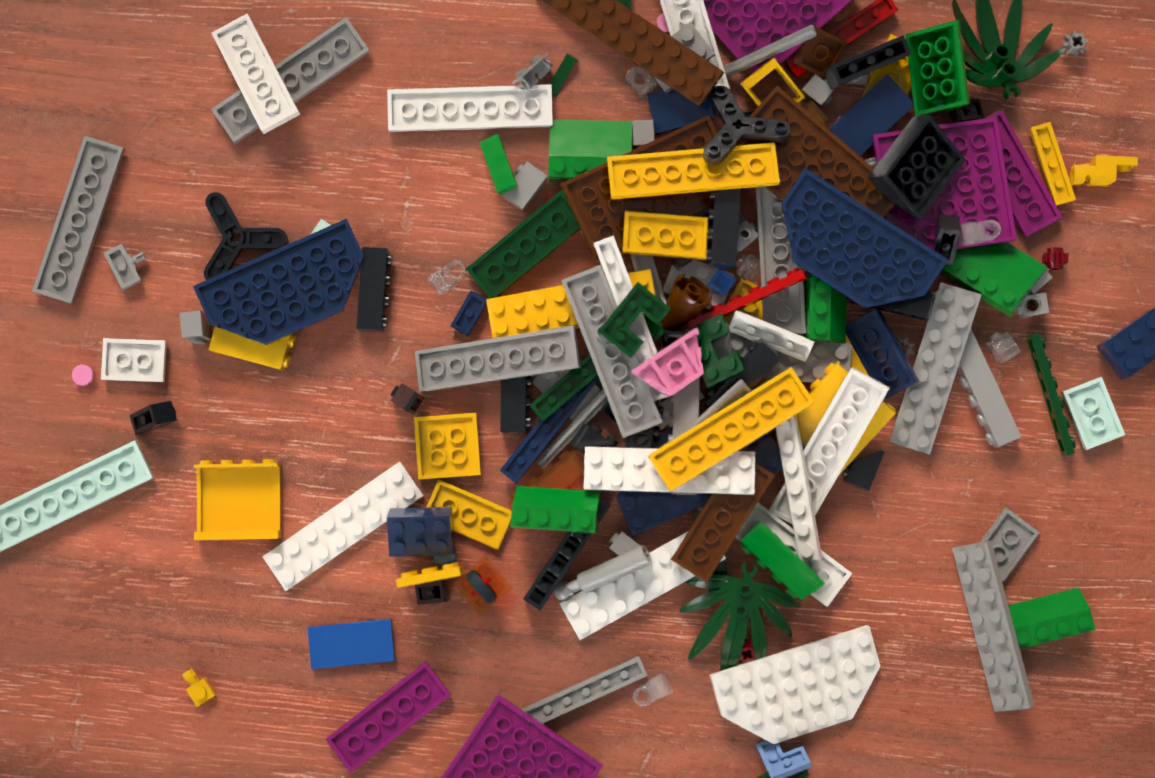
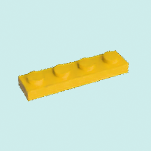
M1051 122L1031 127L1029 129L1054 203L1056 206L1075 201L1076 198Z

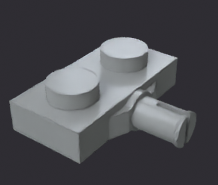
M120 244L104 253L123 290L142 281L136 264L147 259L143 251L132 257L128 254L125 246Z

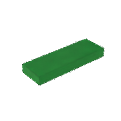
M498 133L479 142L497 193L502 195L518 187Z

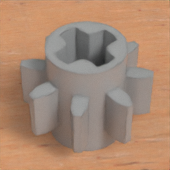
M1073 30L1070 36L1066 34L1063 37L1066 42L1061 45V48H1065V55L1073 54L1074 57H1077L1079 51L1084 53L1087 50L1084 45L1089 40H1085L1084 32L1079 34Z

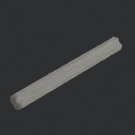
M809 25L725 65L724 70L727 78L816 37V29L813 25Z
M604 389L537 458L536 463L542 469H545L571 442L582 425H587L608 401Z

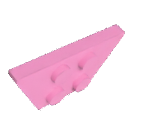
M698 328L692 329L631 370V372L666 396L674 395L704 374L701 362V347H698Z

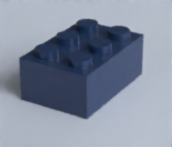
M1155 308L1145 311L1097 345V348L1120 380L1129 378L1155 359Z
M452 507L390 508L386 517L389 557L448 556L453 554L455 542Z

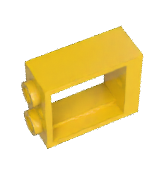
M773 57L740 83L756 105L759 106L762 102L752 91L751 87L775 69L795 94L792 99L799 105H802V99L805 98Z

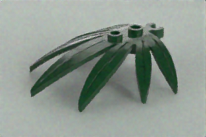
M975 0L976 22L982 46L965 19L957 1H952L955 20L960 22L961 35L970 51L978 59V61L963 50L965 65L970 68H965L967 80L981 87L1003 86V97L1006 100L1011 96L1010 92L1014 94L1015 98L1021 94L1020 88L1015 85L1016 83L1024 82L1039 75L1051 66L1065 51V48H1061L1025 67L1046 41L1053 23H1050L1041 30L1024 48L1018 59L1014 60L1021 26L1022 0H1012L1005 22L1003 44H1001L990 1Z
M743 563L741 566L742 579L712 574L706 583L694 576L685 581V583L700 588L720 587V589L707 592L689 601L679 609L681 613L707 608L722 599H725V602L715 611L700 631L690 650L688 659L692 660L707 647L721 629L728 614L731 615L722 645L720 671L737 665L745 641L748 618H750L751 639L755 659L767 657L765 629L758 608L761 607L771 622L783 633L791 637L792 631L789 624L768 598L780 605L791 608H799L800 604L789 594L776 587L752 582V577L758 571L757 566H754L753 571L748 573L746 572V564Z

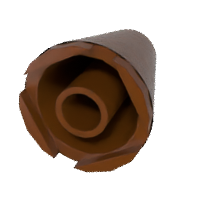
M682 274L674 280L666 305L671 310L661 321L662 327L665 330H679L711 302L712 296L709 297V288L696 277L691 276L689 279L684 277L685 274Z

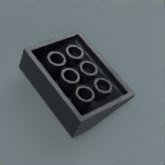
M930 115L915 116L910 120L867 178L880 193L916 220H921L965 161V158Z

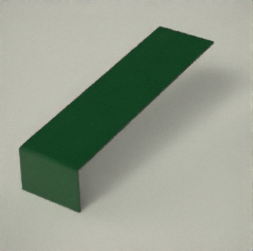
M566 54L549 83L552 86L553 97L557 96L578 60L570 54Z

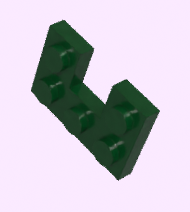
M637 282L598 332L632 358L644 341L628 329L641 312L658 325L671 308Z
M720 313L685 331L686 334L694 328L699 330L697 335L698 347H701V362L704 371L702 376L707 388L711 389L747 371L738 351L721 359L718 356L713 342L731 334L723 314Z

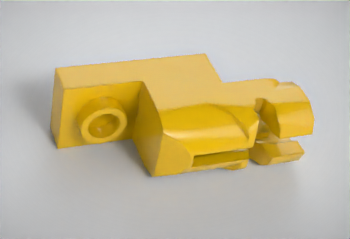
M1096 155L1090 159V163L1071 166L1070 183L1071 185L1081 186V184L1086 182L1087 186L1106 187L1116 181L1117 169L1118 172H1129L1138 165V157Z

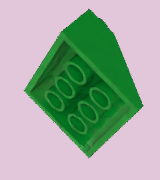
M959 20L905 34V39L912 53L908 56L915 116H934L970 104Z
M553 120V126H550L549 181H567L606 163L607 157L621 156L632 151V121Z
M1008 242L956 249L953 264H945L941 274L965 290L982 294L981 300L1012 318L1047 267Z
M756 522L739 539L742 543L740 547L748 555L752 552L757 557L755 562L762 569L767 567L772 572L770 576L778 584L784 583L788 587L785 591L793 599L798 597L802 600L825 584L762 522Z

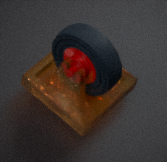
M486 556L453 583L479 615L483 614L512 588Z

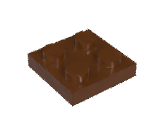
M814 26L817 36L801 44L793 63L826 79L823 70L839 62L848 42Z

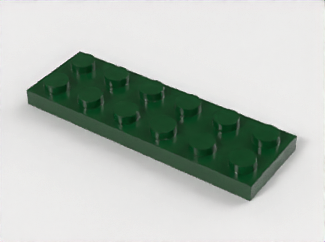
M560 190L466 268L490 299L500 296L580 230L563 191Z

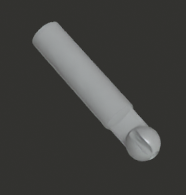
M642 545L579 573L574 581H561L554 590L555 597L560 601H569L574 593L578 591L590 592L652 564L649 551Z

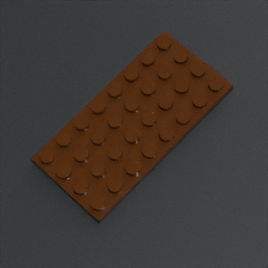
M776 86L749 116L782 120L791 126L790 137L784 142L742 139L737 145L775 143L780 183L779 185L764 187L781 202H783L804 168H806L882 218L895 205L894 202L880 193L867 178L874 168L780 87Z
M708 115L623 155L704 149L717 134V131ZM607 162L560 184L595 261L599 259L594 246L595 242L614 236L618 249L622 248L625 211L691 216L713 205V200H710V191L611 199Z

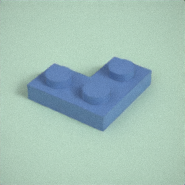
M766 740L756 744L770 778H785L812 767L803 746L783 753L779 743L772 744Z

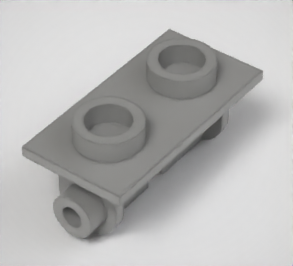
M548 53L541 57L538 54L529 61L531 65L527 69L525 66L515 74L517 78L512 83L514 84L518 81L522 91L530 90L539 81L534 74L541 79L551 71L552 63L549 60H545Z

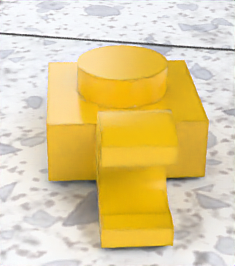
M192 668L182 674L184 679L191 685L186 691L197 707L216 695L207 679L204 677L199 680Z

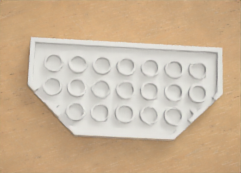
M865 625L722 670L709 676L720 715L770 743L776 744L853 719L880 668V662L870 626Z

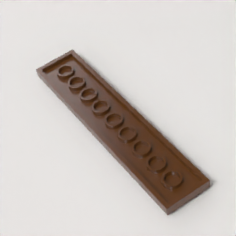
M541 0L700 108L724 74V71L617 0Z

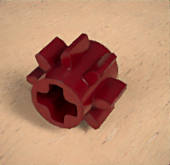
M1061 247L1047 248V253L1042 254V264H1047L1049 270H1062L1063 265L1069 263V253H1064Z
M751 638L744 641L739 663L751 662L755 658Z

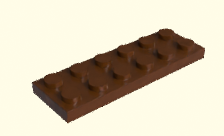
M755 463L754 495L712 494L671 560L707 583L775 475Z

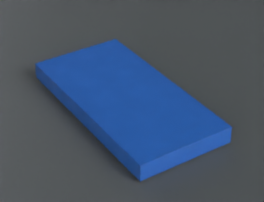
M392 619L307 627L311 669L395 661Z

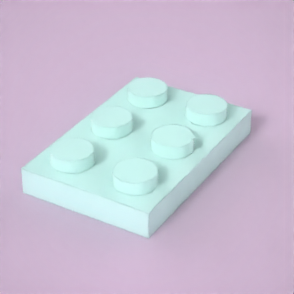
M1102 377L1061 392L1084 450L1125 435Z

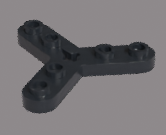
M722 85L715 86L710 93V101L724 126L704 148L703 159L707 164L718 165L722 163L742 139L784 142L790 137L791 126L786 121L745 117L728 87Z
M213 192L207 196L205 201L206 207L221 232L223 239L204 269L206 280L229 271L242 249H279L287 244L288 236L282 229L242 228L224 195L219 192ZM231 229L235 232V234L241 235V237L239 238V243H236L235 241L231 242V240L233 239Z

